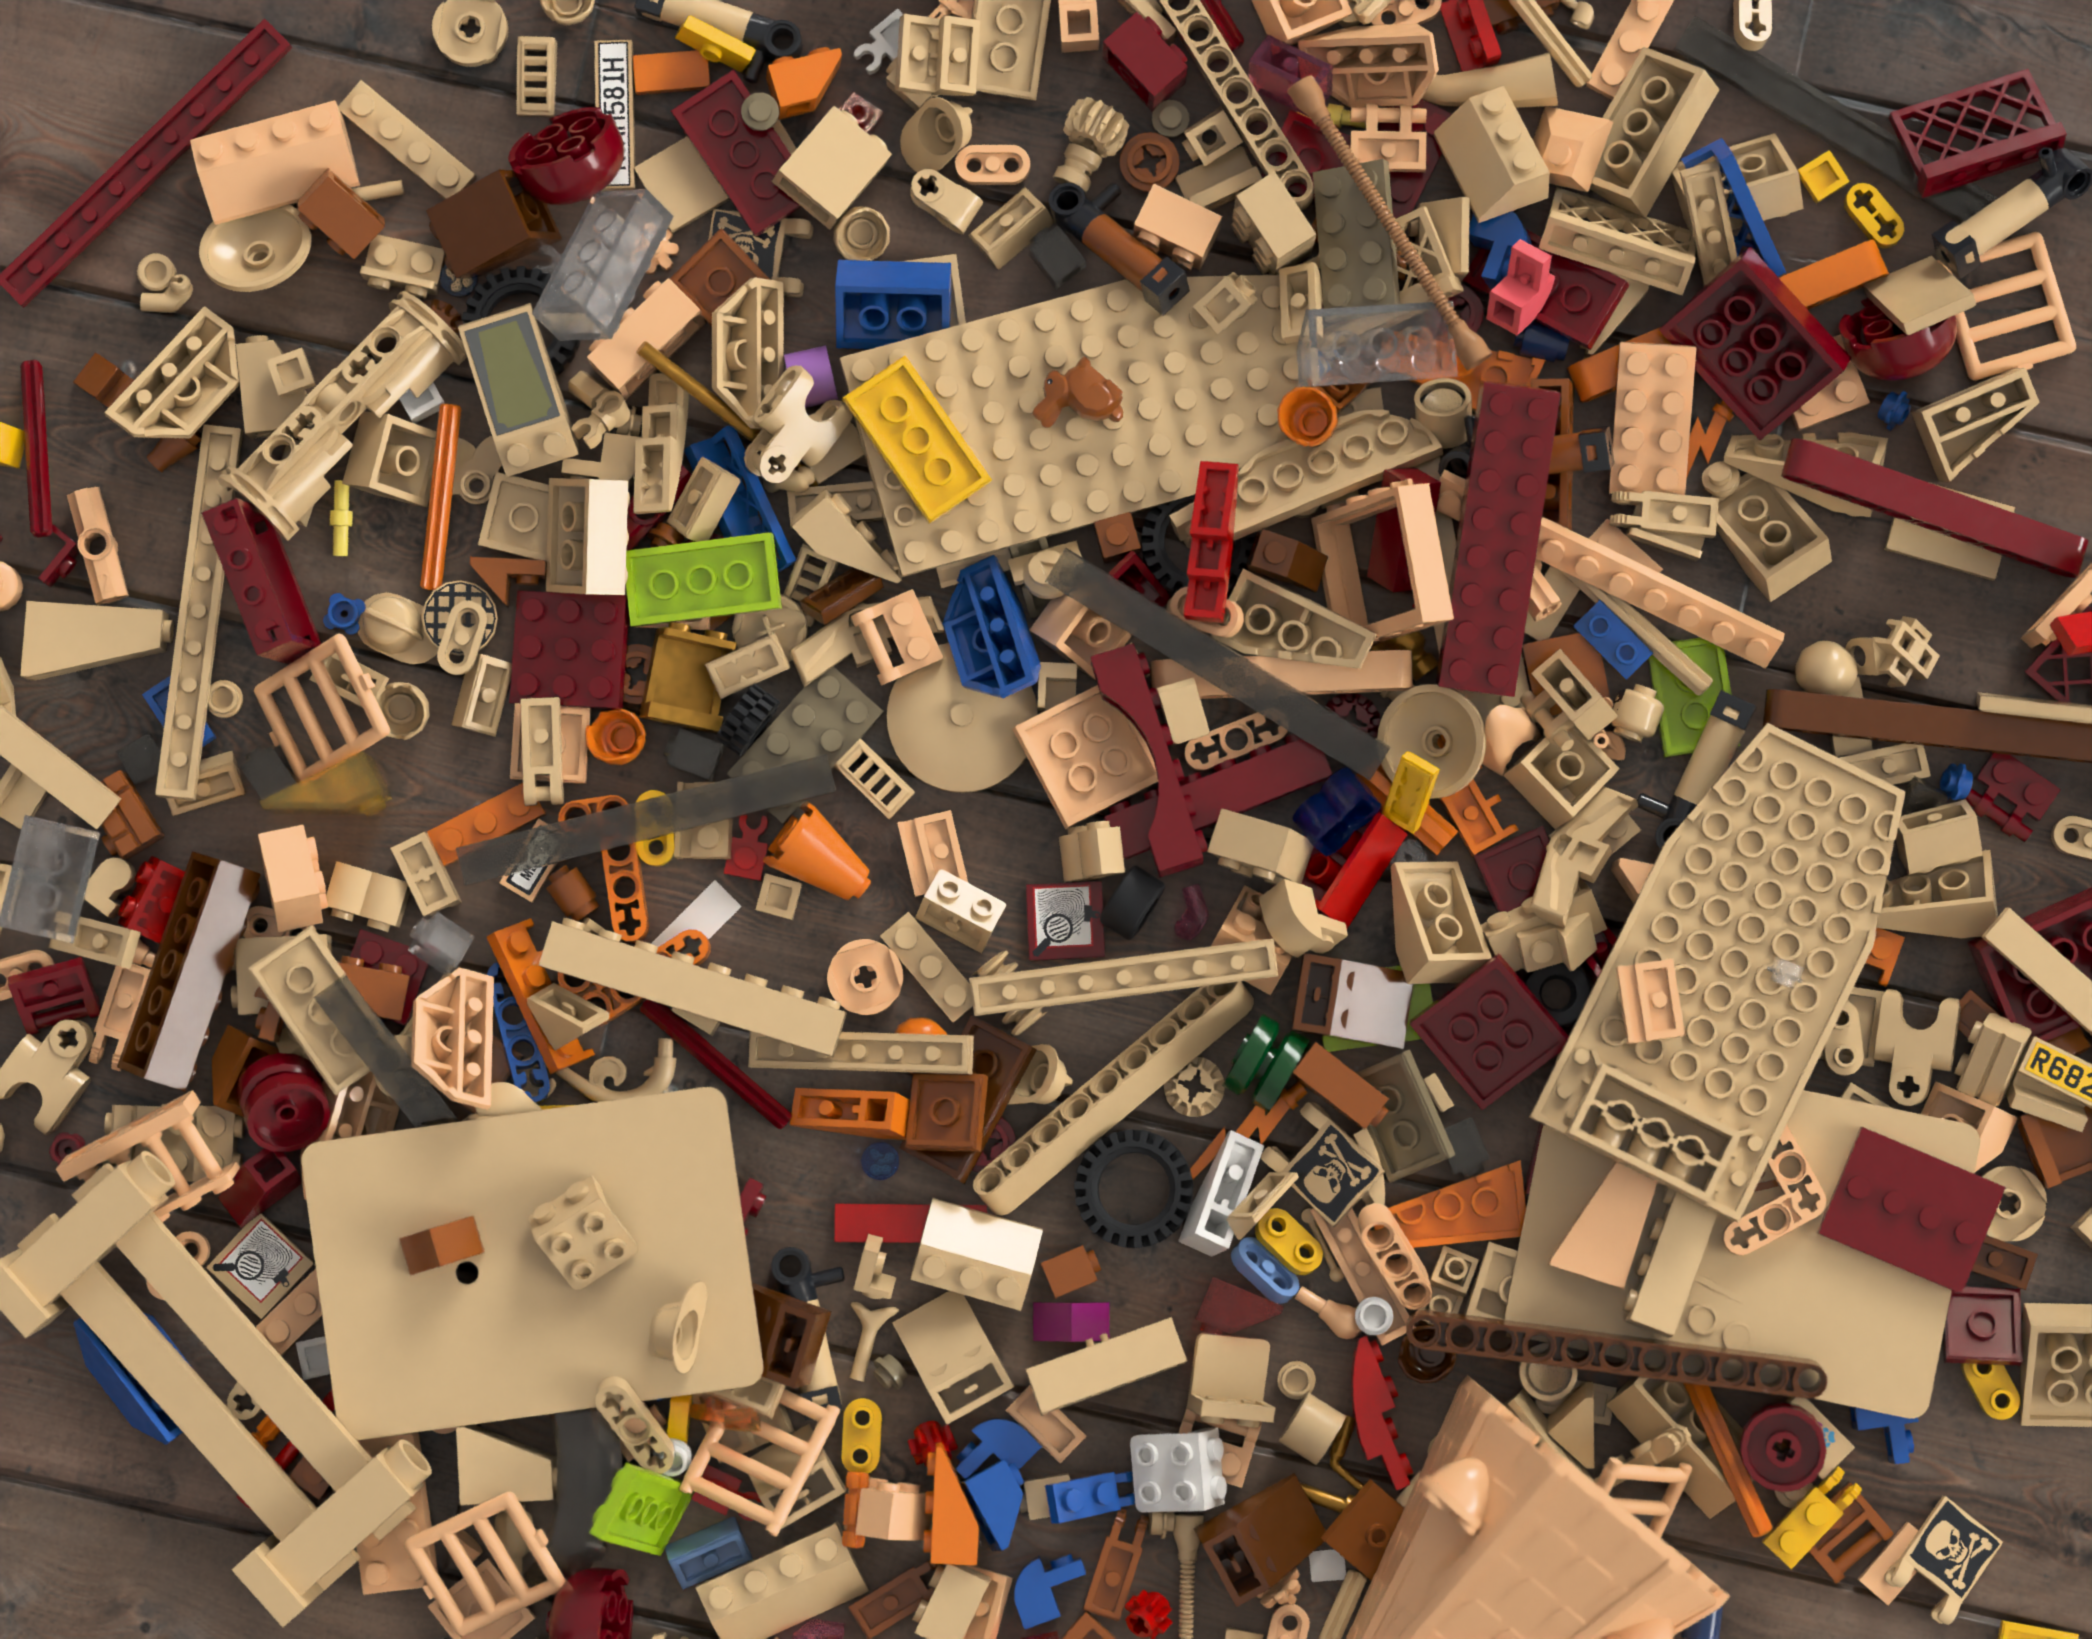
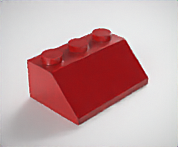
M1336 790L1332 792L1304 836L1315 842L1301 885L1312 888L1318 914L1344 922L1346 929H1348L1408 834L1383 814Z

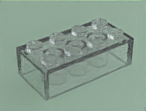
M647 189L600 191L592 196L532 315L559 341L612 339L619 329L620 321L628 305L635 297V292L645 272L651 265V260L659 244L665 238L667 229L674 216Z

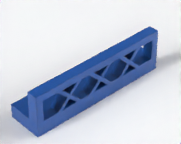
M1723 138L1682 158L1685 169L1694 167L1712 156L1717 161L1720 172L1725 180H1722L1723 187L1730 191L1726 201L1729 217L1743 220L1738 236L1733 235L1737 257L1742 246L1756 249L1758 256L1777 276L1786 273L1738 163Z
M730 425L726 426L712 438L688 446L684 452L693 471L701 457H705L740 479V484L718 522V526L724 538L773 533L775 548L781 560H778L776 556L779 574L794 563L796 558L758 476L751 473L745 465L744 456L746 450L737 431ZM725 440L731 450V456L725 446ZM742 477L744 478V481L747 485V490L745 489L744 484L742 482ZM758 511L762 517V523L758 517Z

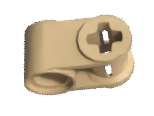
M932 169L919 171L911 182L910 196L913 203L958 234H964L983 204V201L976 194ZM929 182L934 184V193L929 192L926 196L921 194V185L926 187Z

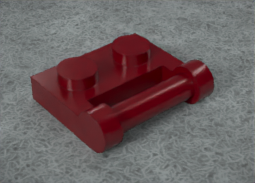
M82 957L8 977V987L27 1034H38L40 1029L56 1025L63 1020H75L89 1016L91 1019L99 1017L102 1006L98 995L95 993ZM79 999H83L84 1001L62 1008L54 1009L51 1011L43 1012L40 1014L35 1013V1011L43 1010L46 1008L54 1007Z

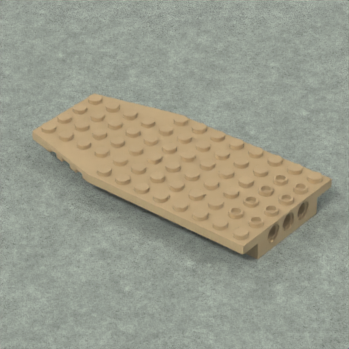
M1279 275L1245 276L1253 284L1256 290L1254 295L1258 298V301L1218 335L1193 306L1226 276L1187 277L1190 292L1164 316L1144 300L1143 292L1125 279L840 357L839 361L848 392L850 393L906 355L992 479L989 484L928 524L854 417L890 545L892 544L901 577L1094 524L1095 521L1127 512L1132 514L1193 496L1196 493L1200 461L1238 464L1239 469H1241L1248 460L1263 449L1288 439L1278 424L1277 409L1283 396L1296 387L1311 386L1316 381L1305 341L1287 344L1282 339ZM1083 356L1090 360L1091 366L1107 380L1110 379L1123 392V399L1120 405L1123 408L1124 414L1119 422H1112L1109 418L1101 421L1082 419L1067 406L1062 408L1054 425L1045 428L1042 426L1041 421L1035 419L1032 414L1037 404L1045 399L1043 387L1048 373L1055 370L1065 375L1069 369L1076 366Z
M1767 723L1664 843L1529 1118L1739 1222L1874 946L1878 917L1881 913L1885 883L1889 875L1894 840H1896L1906 792ZM1673 959L1685 1036L1627 1044L1616 967Z

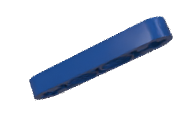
M498 962L494 963L487 975L494 977V980L497 979L498 972L502 971ZM494 983L493 1012L513 1085L521 1090L527 1085L525 1071L518 1075L516 1069L527 1070L538 1064L539 1069H532V1076L535 1084L542 1083L543 1087L539 1088L538 1096L532 1097L530 1091L524 1092L533 1102L539 1105L546 1100L550 1090V1082L544 1059L525 1019L517 1025L507 1024L503 1020L502 1012L506 1007L519 1006L514 997H508L498 1002L497 998H504V991L501 983ZM523 1041L529 1043L534 1049L533 1056L527 1061H519L514 1058L512 1047L516 1043Z

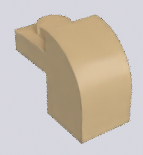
M604 433L601 462L566 458L563 459L561 473L565 478L628 481L629 489L634 484L635 441L642 437Z
M1283 879L1259 897L1264 922L1269 933L1283 950L1296 958L1308 950L1324 954L1348 936L1344 922L1317 913L1313 890L1310 887Z

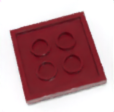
M517 591L509 703L515 705V703L521 704V699L559 697L560 706L623 709L629 624L627 595Z
M1499 953L1412 1018L1409 1024L1481 1110L1492 1104L1560 1053L1569 1037Z

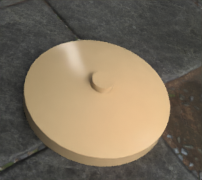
M949 643L938 645L943 659L898 678L892 688L887 706V728L892 746L898 758L909 772L934 788L952 793H973L991 788L1009 778L1027 758L1012 729L1038 715L1032 686L1005 698L965 689L962 686Z

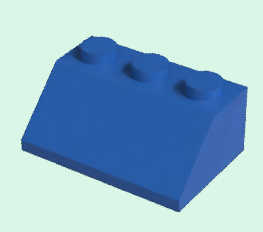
M838 260L835 283L836 348L873 349L949 328L951 319V263Z

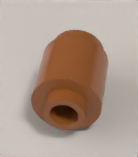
M565 865L548 877L552 884L546 889L566 918L570 916L572 920L580 921L600 906L595 899L597 894L578 867L570 870Z

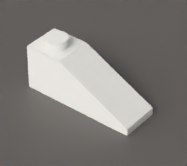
M1232 1130L1227 1133L1190 1207L1178 1242L1211 1257L1229 1249L1234 1232L1226 1219L1248 1195L1264 1145Z

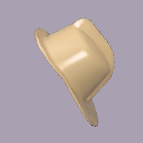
M941 97L930 98L907 121L902 130L900 144L906 163L916 172L923 169H932L937 172L941 170L961 148L968 144L972 136L970 115L973 113V110L970 107L963 108L961 105Z
M388 592L375 594L364 602L366 609L360 615L358 622L360 629L357 632L364 644L393 659L412 665L425 663L436 656L438 648L431 643L424 632L422 621L424 606L400 595Z
M1041 1044L1032 1046L1037 1051L1008 1105L1026 1103L1049 1104L1060 1096L1064 1087L1072 1085L1073 1080L1067 1075L1064 1063L1058 1058L1056 1050L1051 1045Z
M702 1281L694 1282L687 1290L682 1302L665 1304L656 1312L651 1322L650 1354L673 1361L677 1372L681 1374L690 1370L697 1354L699 1332L707 1304V1288L705 1283Z

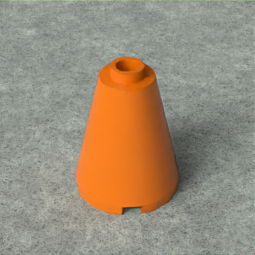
M806 801L799 807L804 811L802 816L797 819L792 815L768 848L773 853V856H764L763 862L771 868L845 900H849L852 896L857 899L860 898L871 883V880L867 878L870 870L820 811L810 802Z

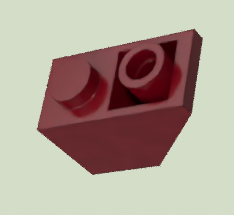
M264 1148L242 1164L233 1177L234 1184L221 1192L218 1199L239 1227L242 1228L302 1184V1180L297 1169L283 1152H273Z

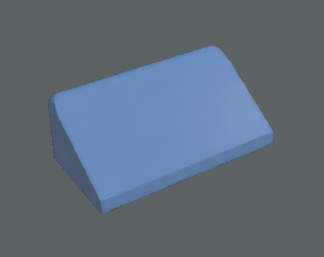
M730 1517L668 1544L665 1548L668 1561L682 1590L753 1560L735 1517Z

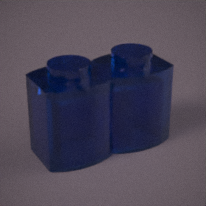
M1344 767L1325 782L1320 793L1304 801L1296 810L1292 819L1309 842L1327 857L1341 849L1348 842L1354 830L1366 825L1377 814L1382 804L1357 774L1350 768Z

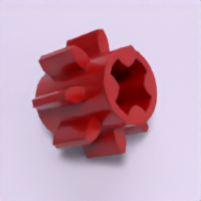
M927 1421L918 1425L913 1433L915 1439L907 1441L916 1465L924 1462L926 1467L928 1452L936 1453V1443L943 1444L950 1460L952 1459L950 1451L958 1449L950 1426L947 1424L941 1427L937 1421Z
M1144 1589L1138 1596L1133 1595L1124 1606L1130 1612L1125 1618L1127 1626L1138 1637L1146 1638L1149 1636L1151 1639H1155L1159 1633L1164 1634L1173 1623L1171 1619L1166 1617L1172 1611L1168 1600L1158 1592L1148 1593Z

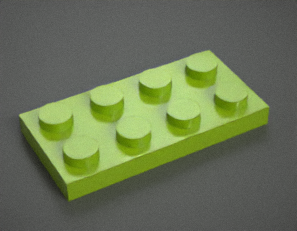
M771 532L626 551V568L628 572L626 589L631 627L782 609L774 535Z
M626 1463L624 1468L619 1470L613 1478L611 1484L612 1491L606 1502L596 1510L593 1516L594 1525L589 1533L606 1542L661 1556L695 1491L692 1494L683 1493L679 1490L683 1480Z

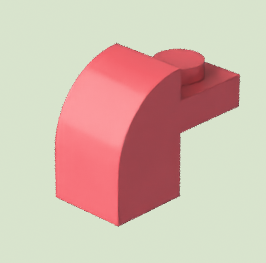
M1521 239L1511 248L1507 276L1490 291L1486 319L1518 336L1536 318L1552 290L1555 276L1549 273L1552 256Z

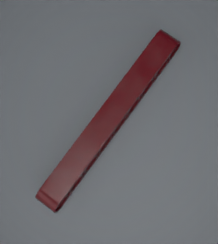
M1792 438L1781 473V477L1794 483L2053 574L2069 578H2079L2089 542L2087 539L1809 440Z

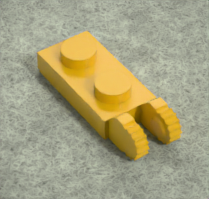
M1839 1466L1817 1487L1813 1486L1762 1541L1789 1569H1792L1844 1514L1842 1511L1862 1491V1488L1855 1483L1849 1486L1835 1503L1825 1496L1828 1491L1842 1480V1476L1845 1474Z

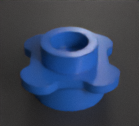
M1893 391L1890 392L1878 411V418L1888 424L1886 429L1889 431L1896 424L1902 425L1910 413V399L1906 398L1908 393L1905 391L1901 392L1900 395Z
M341 593L333 594L329 599L328 614L323 618L324 625L328 629H343L348 635L356 634L360 629L358 624L360 615L366 609L365 603L361 599L351 600L345 598ZM346 610L348 616L342 617L341 612Z
M1951 763L1943 772L1940 779L1941 798L1947 801L1950 797L1955 801L1958 799L1963 800L1969 795L1973 784V774L1970 770H1966L1965 764L1960 763L1956 766V764Z

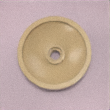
M291 205L217 225L212 222L201 239L199 247L200 261L207 276L223 288L239 292L268 289L288 279L304 263L311 247L310 228L299 218L300 211Z
M1437 684L1415 686L1397 696L1382 716L1377 734L1379 759L1387 776L1393 782L1401 756L1407 751L1415 754L1440 769L1430 799L1448 797L1466 787L1476 776L1482 765L1486 750L1485 727L1482 718L1474 704L1455 689L1439 687ZM1440 735H1443L1446 740L1443 748H1440L1437 744Z

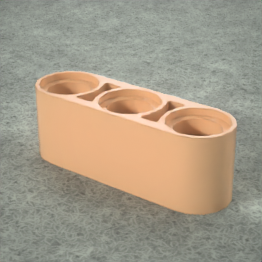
M1381 1204L1367 1205L1358 1215V1224L1364 1246L1399 1302L1410 1310L1424 1308L1432 1299V1289L1425 1266L1390 1210ZM1374 1225L1384 1226L1382 1229L1377 1231L1370 1230V1228ZM1394 1254L1402 1255L1395 1260L1388 1259V1257ZM1412 1283L1420 1284L1418 1287L1413 1289L1406 1288L1409 1284Z

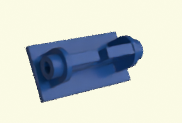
M1601 600L1573 626L1626 680L1653 654Z

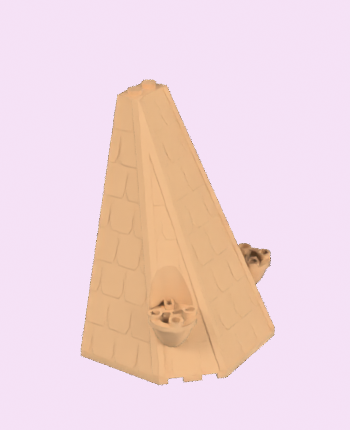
M1467 1375L1459 1384L1440 1431L1415 1482L1397 1527L1390 1538L1346 1639H1673L1675 1634L1718 1610L1729 1598V1595L1544 1441L1537 1448L1535 1444L1539 1441L1540 1437Z

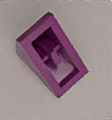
M1033 1302V1341L1081 1342L1091 1338L1093 1341H1101L1099 1335L1107 1333L1109 1338V1302Z

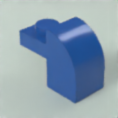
M1513 211L1478 223L1473 214L1469 225V239L1474 246L1491 250L1481 276L1488 287L1493 289L1507 276L1512 246L1520 239L1532 245L1531 238Z
M1849 1406L1852 1429L1859 1431L1883 1427L1889 1463L1901 1464L1910 1462L1909 1453H1914V1443L1911 1431L1905 1430L1904 1424L1919 1422L1918 1417L1910 1419Z
M1006 1418L988 1419L979 1423L971 1430L981 1442L976 1446L971 1441L956 1456L960 1463L955 1469L967 1479L994 1453L1000 1460H1006L1008 1466L1014 1463L1017 1469L1020 1470L1042 1445L1023 1426L1013 1420Z
M1071 1554L1058 1557L1050 1561L1052 1568L1045 1570L1042 1560L1038 1556L1023 1567L1016 1580L1014 1598L1024 1630L1061 1617L1051 1587L1085 1575L1086 1570L1081 1557L1074 1560Z

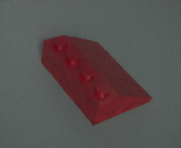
M1751 247L1747 248L1718 273L1659 329L1672 345L1696 346L1695 370L1760 441L1843 373L1851 360L1848 353Z
M2092 887L2021 918L2092 981ZM1982 937L1967 942L1979 973L2000 1015L2009 1019L2012 1023L2015 1022L2031 1029L2030 1038L2035 1036L2047 1042L2081 1026Z

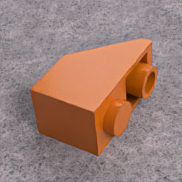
M821 47L811 51L808 56L796 59L792 56H785L773 61L772 65H768L766 81L770 94L776 100L779 107L778 120L815 111L840 68L842 58L840 48L830 50L828 47Z

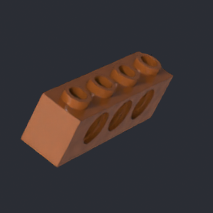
M1569 378L1531 379V387L1556 390L1561 393L1555 435L1573 433L1574 384ZM1573 471L1548 474L1542 517L1572 531Z

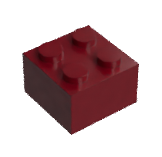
M1135 12L1103 41V59L1153 113L1155 107L1161 102L1168 100L1186 84L1188 66L1185 62L1188 59L1175 44L1170 46L1166 44L1159 36L1162 34V30L1151 17L1147 16L1143 19L1138 12Z

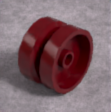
M276 1053L262 1057L251 1064L240 1077L236 1091L239 1105L245 1118L249 1135L258 1146L273 1152H291L305 1148L317 1140L327 1128L331 1114L328 1099L322 1088L317 1069L308 1059L297 1054Z
M1784 1401L1766 1404L1753 1412L1743 1426L1740 1440L1743 1464L1752 1479L1766 1489L1779 1492L1800 1490L1813 1482L1822 1470L1827 1453L1823 1429L1815 1416L1802 1406ZM1783 1439L1789 1440V1450L1786 1452L1778 1451L1775 1447L1776 1442L1782 1443Z

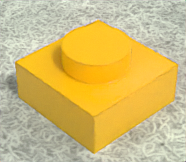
M1830 150L1798 169L1800 180L1816 204L1850 182Z

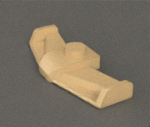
M931 596L917 597L932 633H944L945 629ZM862 602L857 604L852 610L844 612L790 650L794 665L804 687L850 654L857 668L874 661L859 626H854L850 616L879 603L865 604ZM882 615L873 619V622L889 656L892 654V649L888 640L893 639Z
M1603 786L1572 819L1554 833L1546 846V856L1530 906L1540 919L1562 928L1566 927L1568 913L1579 878L1591 883L1595 882L1612 854L1610 845L1601 841L1631 810L1634 811L1638 807L1637 799Z

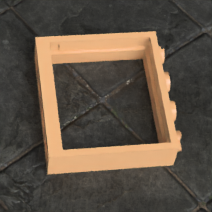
M1412 479L1391 482L1390 487L1372 489L1367 491L1368 495L1351 497L1346 499V503L1326 506L1327 513L1311 518L1316 549L1328 556L1322 575L1327 609L1376 633L1377 636L1372 646L1454 619L1429 483L1413 485ZM1397 507L1416 609L1368 625L1350 524Z

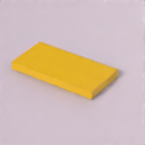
M906 355L842 398L928 524L992 481Z

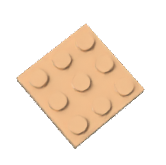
M1098 685L1012 729L1065 830L1158 783L1155 763L1146 742L1135 726L1124 715L1102 700Z

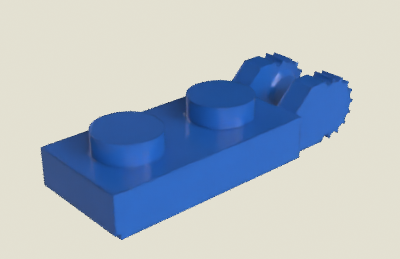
M1133 1471L1115 1474L1114 1472H1107L1045 1485L1051 1524L1121 1510L1120 1507L1134 1505L1135 1494L1129 1493L1123 1497H1118L1116 1483L1133 1482Z

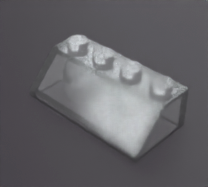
M1448 301V303H1451L1450 307L1454 308L1453 301ZM1432 302L1306 310L1297 345L1299 387L1458 377L1456 350L1453 338L1448 332L1449 325H1446V321L1440 316L1441 313H1438V309L1435 308Z

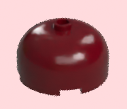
M601 107L575 109L550 118L549 120L552 125L545 127L533 137L531 133L527 132L510 150L508 160L521 187L534 199L550 205H568L592 198L613 181L624 159V143L612 114H603ZM567 131H569L571 138L568 137Z
M1869 298L1861 301L1865 308L1854 313L1852 316L1844 314L1839 324V331L1845 350L1851 357L1850 361L1867 376L1886 381L1913 378L1933 369L1949 354L1957 334V322L1954 315L1913 334L1906 335L1899 327L1895 328L1894 322ZM1862 325L1867 345H1863L1861 342L1860 331Z
M589 1567L579 1570L568 1577L564 1585L556 1593L551 1610H549L546 1617V1631L549 1633V1639H631L633 1600H628L625 1594L624 1585H628L630 1581L627 1573L623 1569Z

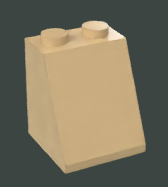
M474 1424L456 1427L460 1505L482 1504L506 1492L514 1493L519 1502L553 1500L560 1496L562 1489L566 1488L565 1465L559 1466L558 1457Z

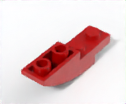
M1363 1335L1357 1338L1351 1371V1400L1358 1439L1365 1459L1370 1460L1381 1455L1394 1489L1399 1490L1411 1485L1407 1476L1414 1473L1406 1453L1398 1455L1393 1440L1398 1439L1399 1436L1391 1417L1384 1419L1382 1415L1383 1412L1395 1408L1393 1399L1399 1397L1391 1376L1383 1377L1378 1363L1383 1362L1384 1358L1377 1341L1369 1342L1367 1336Z

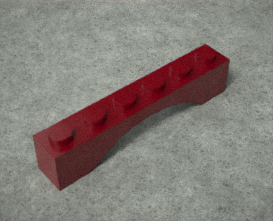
M1132 643L1090 656L1091 666L1102 700L1117 709L1135 726L1146 742L1155 763L1159 797L1155 818L1148 833V843L1159 877L1161 878L1202 865V853L1208 851L1202 830L1195 831L1191 821V817L1197 816L1191 795L1183 796L1179 784L1180 781L1185 780L1179 759L1172 760L1167 747L1173 745V740L1168 724H1160L1156 713L1157 710L1162 709L1155 687L1148 688L1144 676L1150 674L1145 653L1137 654L1135 645Z

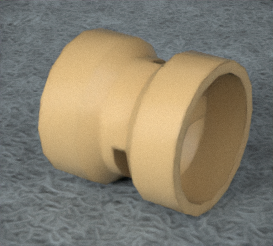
M1069 143L1064 153L1066 158L1065 164L1057 167L1053 179L1060 184L1075 183L1086 194L1091 185L1089 175L1098 170L1102 158L1083 146Z

